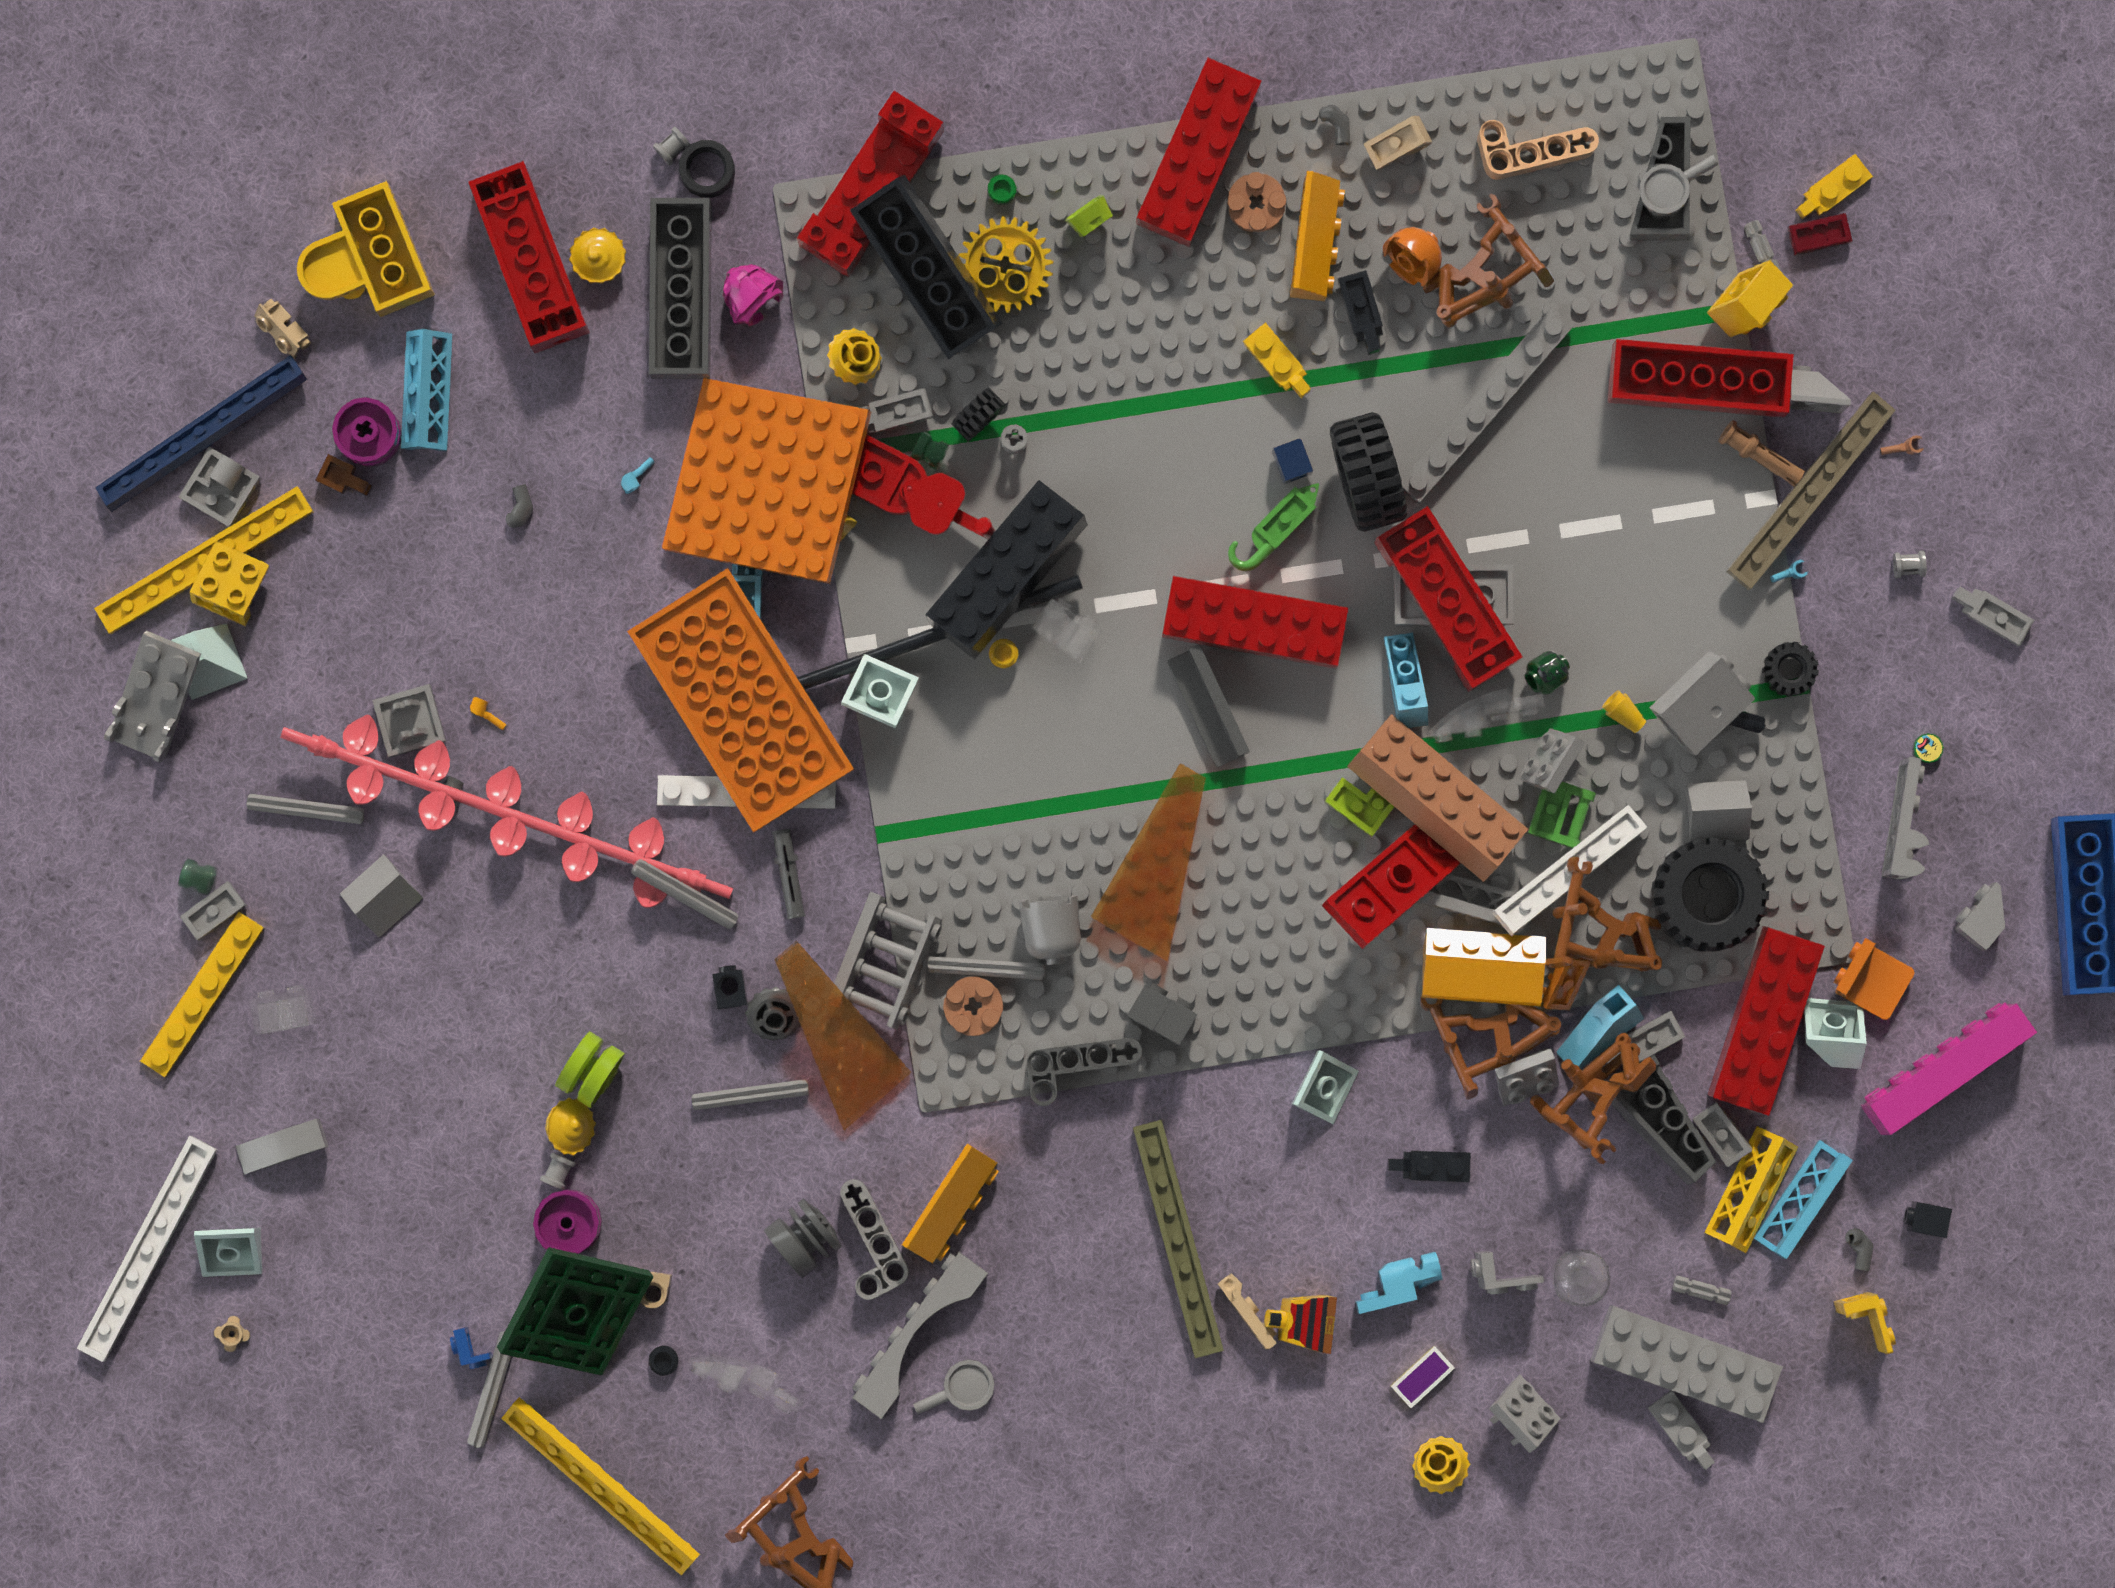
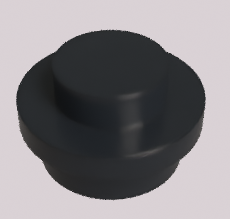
M669 1346L656 1347L649 1355L651 1370L661 1376L673 1373L679 1363L676 1351Z

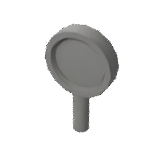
M1714 155L1709 156L1684 172L1680 168L1668 164L1652 167L1644 174L1640 182V197L1643 205L1650 212L1657 215L1669 216L1679 212L1689 199V182L1719 165Z
M970 1359L959 1361L947 1372L944 1390L914 1403V1408L919 1415L950 1401L959 1409L969 1411L979 1409L988 1403L993 1395V1375L988 1367L979 1361Z

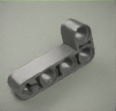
M1123 1038L1033 1051L1027 1058L1031 1098L1039 1106H1048L1057 1097L1055 1075L1135 1064L1142 1055L1141 1045L1135 1039ZM1125 1043H1130L1131 1048L1137 1049V1053L1132 1055V1060H1127L1125 1055L1116 1056L1117 1063L1111 1062L1112 1051L1109 1045L1116 1044L1115 1050H1122L1125 1048ZM1095 1047H1102L1107 1051V1060L1102 1064H1096L1091 1060L1090 1053ZM1073 1051L1077 1054L1078 1063L1075 1067L1066 1068L1062 1065L1061 1056L1064 1052ZM1036 1055H1044L1048 1059L1049 1065L1043 1072H1037L1031 1066V1060ZM1041 1084H1046L1052 1089L1051 1099L1045 1102L1039 1101L1035 1096V1090Z

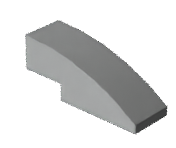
M314 1119L236 1146L245 1175L329 1146L320 1119Z

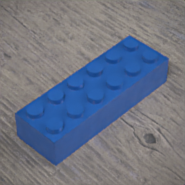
M2115 813L2051 818L2063 996L2115 993Z

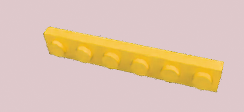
M237 913L140 1062L163 1077H167L265 929L263 926L243 913Z

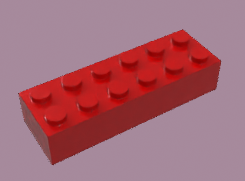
M1207 57L1136 217L1137 225L1190 247L1259 92L1261 80Z
M1616 339L1612 344L1608 403L1784 418L1790 410L1794 354Z
M1173 576L1162 638L1336 669L1339 664L1348 607Z
M1762 926L1707 1095L1749 1110L1770 1115L1825 948L1824 945Z

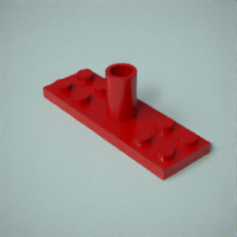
M1414 824L1331 895L1321 906L1364 949L1462 863Z

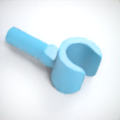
M651 457L637 470L635 469L633 472L623 476L621 486L626 494L640 487L636 478L640 477L655 463Z
M1797 560L1790 565L1789 569L1770 576L1771 582L1774 583L1790 577L1794 579L1805 577L1808 572L1799 574L1796 571V565L1804 561Z

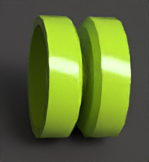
M591 1031L581 1040L555 1083L557 1088L569 1094L583 1081L577 1094V1100L589 1108H592L600 1096L608 1089L626 1054L618 1048L610 1046L597 1058L603 1046V1039Z

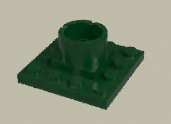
M548 1247L497 1349L503 1355L602 1376L648 1289L653 1275L649 1270Z

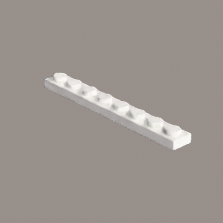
M193 1136L188 1137L77 1349L101 1362L106 1361L218 1149Z

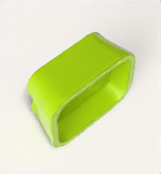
M1099 195L1067 217L1065 222L1079 236L1084 237L1111 218L1113 214L1104 195Z

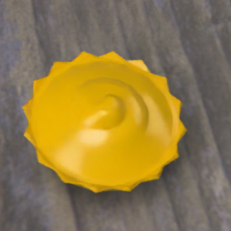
M593 227L589 231H582L579 237L574 238V245L569 249L571 253L569 261L573 265V271L579 275L580 279L587 280L590 284L596 282L603 284L606 281L613 280L617 274L621 273L622 266L626 263V250L623 248V241L617 238L615 232H609L606 228L597 229Z
M855 328L842 330L840 334L834 335V340L829 344L830 350L827 357L830 360L829 367L834 370L835 376L842 378L844 383L851 382L854 385L859 383L866 384L869 379L874 378L876 372L880 369V361L882 359L879 353L880 347L875 343L874 338L865 331H859Z
M569 1097L564 1101H559L549 1112L545 1130L555 1150H559L563 1155L570 1154L574 1156L577 1152H583L584 1148L590 1145L591 1138L595 1135L594 1127L596 1122L593 1120V1112L577 1099Z
M1442 1436L1436 1439L1430 1438L1420 1446L1419 1451L1414 1455L1415 1461L1412 1465L1415 1470L1414 1477L1419 1480L1420 1486L1427 1488L1430 1493L1438 1492L1442 1495L1446 1491L1453 1492L1456 1487L1462 1486L1463 1479L1468 1476L1467 1469L1470 1466L1467 1459L1468 1453L1463 1450L1462 1444L1455 1442L1453 1438H1444Z

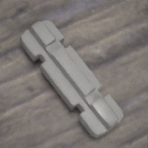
M1754 220L1744 226V231L1747 237L1751 238L1750 244L1758 262L1763 263L1771 260L1780 270L1777 260L1773 259L1774 253L1766 235L1761 233L1763 229L1760 222Z
M1676 1276L1674 1279L1673 1290L1675 1292L1683 1294L1687 1292L1690 1296L1708 1301L1715 1300L1716 1303L1728 1305L1730 1302L1731 1290L1722 1287L1717 1289L1714 1285L1696 1280L1688 1281L1689 1278Z

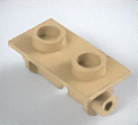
M270 299L264 305L261 303L258 305L254 316L256 323L262 331L269 332L273 336L277 347L282 353H288L295 359L299 348L304 350L311 344L308 339L309 335L296 321L288 327L284 324L291 319V316L278 301L274 302Z

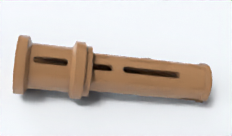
M1732 420L1729 422L1719 437L1718 442L1720 444L1726 443L1739 452V456L1742 458L1750 457L1766 469L1783 478L1793 487L1799 483L1805 472L1803 469L1759 442L1760 439L1756 434L1750 435L1738 427L1736 421Z

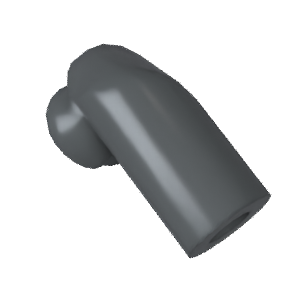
M526 484L512 488L517 504L511 513L506 515L505 519L507 525L511 528L525 525L533 512V504Z
M1858 1228L1851 1229L1846 1233L1845 1240L1857 1253L1855 1269L1869 1271L1874 1248L1873 1243L1862 1230Z

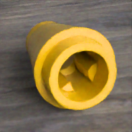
M1619 690L1614 692L1602 706L1606 710L1608 717L1631 730L1634 734L1646 723V720L1626 693L1622 694Z

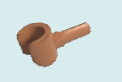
M1915 435L1908 438L1905 443L1880 448L1881 455L1896 452H1907L1910 455L1918 454L1924 448L1915 450L1911 443L1912 441L1922 439V437Z

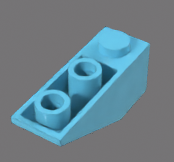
M1413 632L1385 636L1384 644L1396 718L1408 728L1427 726L1428 703Z
M1617 985L1593 1005L1556 1053L1563 1061L1570 1059L1582 1069L1611 1046L1619 1034L1627 1033L1641 1022L1644 1017L1634 1001L1620 985Z

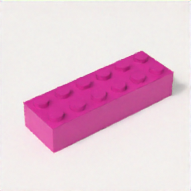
M2004 1002L1994 1005L1985 1012L1987 1018L1978 1021L1973 1020L1961 1029L1963 1034L1960 1037L1947 1038L1936 1046L1939 1050L1934 1055L1933 1053L1925 1054L1914 1061L1912 1064L1915 1068L1910 1072L1902 1070L1888 1080L1891 1084L1890 1086L1881 1089L1878 1087L1864 1097L1867 1102L1862 1104L1861 1107L1881 1135H1892L2035 1035L2037 1031L2018 1004H2007Z

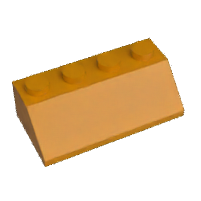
M1313 171L1306 172L1303 183L1290 297L1325 302L1327 294L1333 293L1334 277L1329 276L1330 265H1336L1338 248L1333 247L1334 236L1340 235L1341 219L1336 218L1337 207H1343L1345 190L1339 189L1340 180Z
M1427 928L1423 944L1422 998L1541 1006L1546 962V937L1511 936L1510 934Z
M967 1143L902 1245L932 1264L935 1259L942 1261L951 1247L946 1244L952 1233L958 1236L967 1222L962 1218L968 1208L974 1211L983 1197L978 1192L984 1183L990 1186L998 1174L999 1170L994 1168L997 1162Z

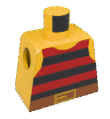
M1316 1295L1283 1298L1280 1310L1267 1309L1264 1317L1265 1327L1278 1328V1340L1331 1354L1337 1297Z

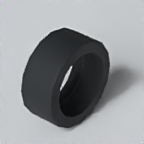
M700 140L692 143L683 151L679 160V174L684 186L692 194L701 198H713L722 195L730 188L735 178V164L731 153L724 145L714 140ZM703 152H712L718 155L724 164V174L721 180L711 186H702L696 183L690 174L692 160Z

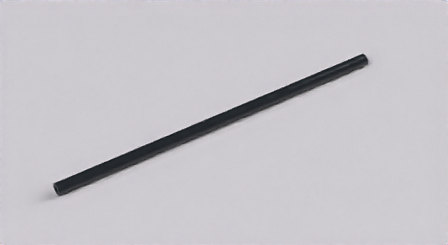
M1079 575L1032 591L1014 614L1083 589ZM931 628L797 678L806 690L856 672L864 654L883 662L944 640L946 637L936 629Z

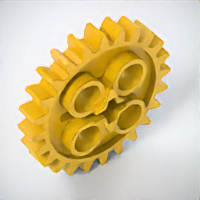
M1002 216L1000 225H997L995 220L991 218L989 219L990 228L987 229L980 223L978 225L981 232L979 235L973 231L969 233L973 242L964 241L962 244L968 249V252L959 253L958 256L966 259L965 267L988 302L994 303L995 312H998L1001 304L1005 306L1007 313L1011 311L1012 304H1015L1020 311L1023 308V300L1031 306L1033 304L1031 295L1034 294L1037 297H1042L1043 295L1038 288L1040 286L1049 287V284L1043 279L1044 276H1053L1051 271L1046 270V266L1053 264L1054 260L1046 259L1045 257L1052 249H1043L1041 245L1047 238H1036L1039 231L1038 228L1029 232L1028 221H1025L1020 227L1018 226L1017 217L1013 218L1011 224H1007L1006 217ZM992 238L998 239L1002 244V251L998 255H992L987 250V243ZM1021 244L1027 245L1031 250V257L1028 261H1020L1016 257V249ZM1008 256L1010 263L1029 266L1032 270L1031 272H1025L1010 268L1005 273L1002 266L983 263L980 261V258L987 257L1001 261ZM986 267L992 268L996 273V280L992 284H986L981 279V272ZM1013 274H1020L1024 277L1025 285L1022 290H1014L1010 286V278Z

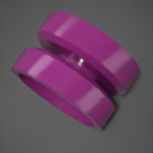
M364 397L353 399L346 403L336 414L332 426L334 442L340 452L357 465L366 467L382 465L390 460L400 447L402 436L400 422L389 407L376 399ZM366 429L373 431L371 435H363Z
M563 1190L552 1193L541 1201L535 1211L533 1227L536 1238L545 1249L550 1247L579 1254L594 1245L601 1233L603 1221L600 1209L591 1197L581 1191ZM569 1217L572 1220V1226L567 1229L563 1227L565 1223L563 1218Z

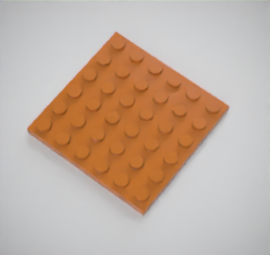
M703 378L662 549L669 552L830 584L872 412L869 409Z

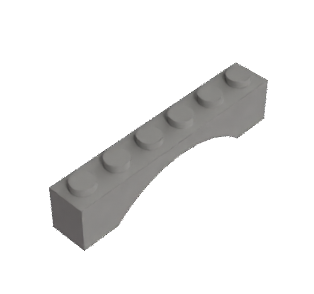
M961 1252L956 1257L950 1253L940 1267L945 1272L938 1281L932 1278L923 1290V1293L927 1295L921 1304L915 1301L905 1316L909 1319L903 1329L899 1326L895 1328L887 1339L892 1343L885 1353L879 1350L871 1361L870 1365L874 1369L868 1377L862 1374L852 1387L856 1391L852 1398L880 1419H882L900 1394L899 1376L901 1362L914 1333L926 1319L941 1308L956 1301L970 1298L988 1274V1272Z

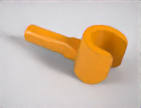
M474 697L470 705V711L477 716L487 719L503 730L506 724L486 711L489 702Z

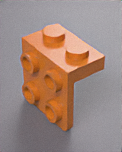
M1865 938L1862 944L1856 942L1848 955L1852 959L1848 969L1841 968L1833 982L1838 985L1835 993L1880 1019L1888 1020L1915 972L1912 967L1875 947L1876 943Z

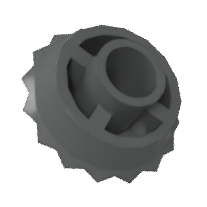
M776 986L772 989L764 988L761 993L754 994L753 1000L748 1002V1009L745 1012L748 1018L747 1024L751 1027L752 1032L759 1035L761 1039L772 1041L785 1039L793 1035L796 1029L801 1026V1019L804 1015L801 1011L802 1004L797 1001L796 995L790 994L787 989L781 990Z

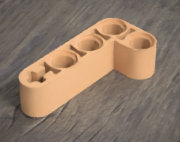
M1489 120L1481 126L1477 135V143L1486 174L1492 179L1501 180L1586 159L1595 152L1599 143V137L1593 129L1583 127L1509 145L1504 125L1497 120ZM1490 129L1495 130L1499 135V140L1495 142L1486 140L1484 132ZM1582 137L1585 142L1590 141L1587 149H1585L1584 145H1577L1573 147L1570 153V146L1578 144ZM1551 144L1560 145L1563 149V155H1551L1548 146ZM1522 151L1531 152L1535 157V161L1524 163L1520 158V153ZM1494 158L1503 159L1506 163V168L1503 170L1494 169L1491 165V160Z

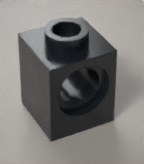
M736 965L718 967L719 973L712 974L717 1009L748 1006L743 970H737ZM733 978L737 981L738 990L735 994L726 995L723 992L722 984L726 979Z
M1912 1202L1911 1207L1907 1206L1905 1210L1904 1224L1908 1225L1907 1231L1947 1238L1952 1209Z

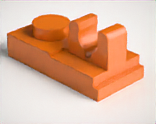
M1567 953L1566 957L1573 959L1572 966L1555 968L1553 974L1548 975L1550 980L1549 986L1543 987L1544 997L1542 1002L1545 1009L1570 1010L1591 964L1590 961Z

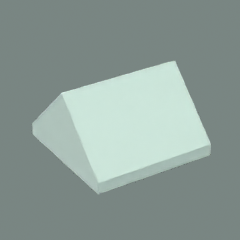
M864 654L841 705L896 728L905 713L919 677Z
M1318 1050L1292 1105L1334 1124L1359 1071Z
M261 1228L194 1231L202 1277L262 1274Z

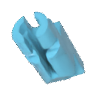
M1436 1252L1421 1255L1420 1268L1415 1266V1261L1411 1257L1385 1264L1378 1271L1384 1294L1378 1295L1377 1290L1360 1294L1361 1300L1355 1301L1357 1312L1362 1314L1418 1300L1415 1287L1418 1286L1421 1289L1433 1282L1443 1280Z

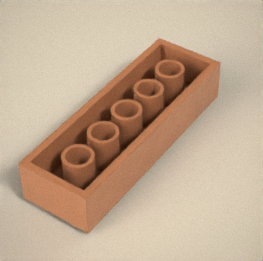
M1393 714L1388 717L1347 766L1483 882L1497 869L1528 830V828Z

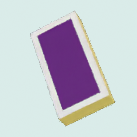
M1433 1346L1400 1376L1391 1387L1412 1408L1455 1368Z

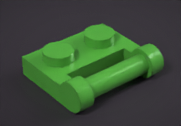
M1561 782L1555 793L1541 789L1527 834L1573 849L1581 842L1579 840L1590 802H1594L1596 793L1565 782ZM1571 796H1576L1579 798L1568 835L1559 834Z

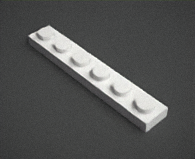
M658 775L657 805L737 807L718 776ZM836 782L794 808L835 809Z
M1627 805L1494 910L1492 914L1507 932L1513 936L1568 892L1572 872H1569L1567 867L1570 857H1579L1578 867L1580 870L1582 869L1583 862L1591 861L1593 864L1592 873L1643 833L1647 826L1633 809Z

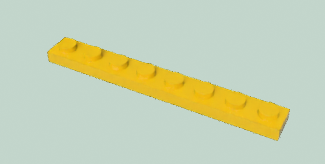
M296 486L94 609L108 633L113 634L193 586L215 542L222 543L246 554L311 515L314 511L301 489Z
M519 1397L501 1418L681 1576L700 1555L688 1542L678 1536L665 1522H662L643 1503L631 1495L620 1483L607 1474L600 1465L591 1460L577 1445L568 1440L554 1425L544 1419L523 1399Z

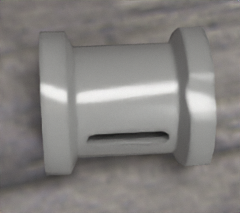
M675 126L671 129L672 133L661 143L653 145L655 151L669 166L673 163L672 159L691 145Z
M1009 425L1001 434V445L1007 453L1017 455L1026 449L1027 433L1019 425ZM1013 433H1017L1018 438L1022 440V442H1017L1016 446H1011L1010 440L1006 439L1011 438Z
M1918 551V554L1900 555L1899 552L1894 553L1893 569L1895 579L1901 578L1902 575L1919 574L1920 577H1926L1925 552Z
M552 1152L550 1155L552 1158L546 1174L541 1175L540 1180L564 1190L566 1187L564 1184L571 1167H575L576 1162Z

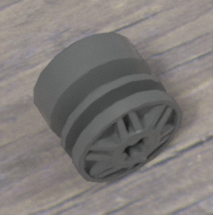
M804 1198L798 1202L805 1213L802 1217L792 1207L788 1210L794 1221L792 1225L789 1226L784 1220L778 1218L764 1229V1232L777 1250L802 1279L818 1267L812 1253L817 1250L827 1259L830 1257V1254L824 1247L826 1242L835 1251L842 1247L830 1222L818 1208L809 1204Z

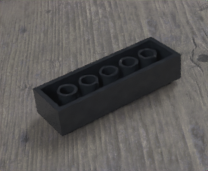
M905 175L896 178L850 210L947 359L957 355L1003 324Z
M1038 480L928 610L925 616L929 625L975 660L1088 526L1085 515Z

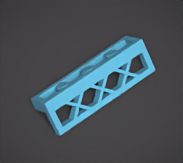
M427 329L406 332L401 449L414 450L423 448L447 451L452 333ZM433 338L442 339V352L438 356L432 349ZM435 366L441 373L440 382L437 385L431 379V370ZM433 396L439 402V411L435 415L429 408L430 399ZM432 425L438 432V443L428 442V429Z
M1818 1140L1757 1231L1754 1239L1781 1258L1787 1259L1853 1160ZM1823 1149L1835 1159L1828 1169L1817 1171L1815 1157ZM1812 1165L1813 1172L1805 1173L1809 1166ZM1825 1173L1819 1182L1818 1174ZM1814 1175L1816 1185L1814 1191L1810 1194L1800 1195L1798 1183L1801 1178ZM1795 1188L1796 1196L1789 1197ZM1808 1198L1804 1206H1802L1801 1199ZM1797 1200L1799 1207L1798 1215L1796 1218L1784 1220L1782 1206L1787 1201ZM1779 1214L1780 1221L1772 1222L1776 1215ZM1792 1222V1224L1786 1231L1785 1223ZM1781 1224L1783 1237L1777 1246L1762 1237L1769 1226Z

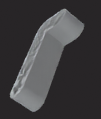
M852 1179L843 1184L840 1195L877 1266L858 1277L855 1284L857 1294L863 1299L871 1300L904 1283L909 1276V1268L867 1186L858 1179ZM850 1184H853L855 1188L859 1186L862 1188V1192L859 1193L862 1203L866 1199L870 1203V1205L858 1209L856 1213L853 1211L852 1206H857V1202L853 1197L848 1199L846 1193L850 1191L848 1187ZM866 1210L872 1211L876 1215V1223L870 1228L862 1226L859 1220L861 1213ZM878 1237H885L890 1242V1249L885 1254H879L874 1250L873 1243ZM894 1263L901 1265L904 1270L903 1277L897 1281L890 1279L887 1274L888 1267ZM870 1277L877 1282L878 1286L875 1293L866 1294L861 1290V1282L864 1278Z

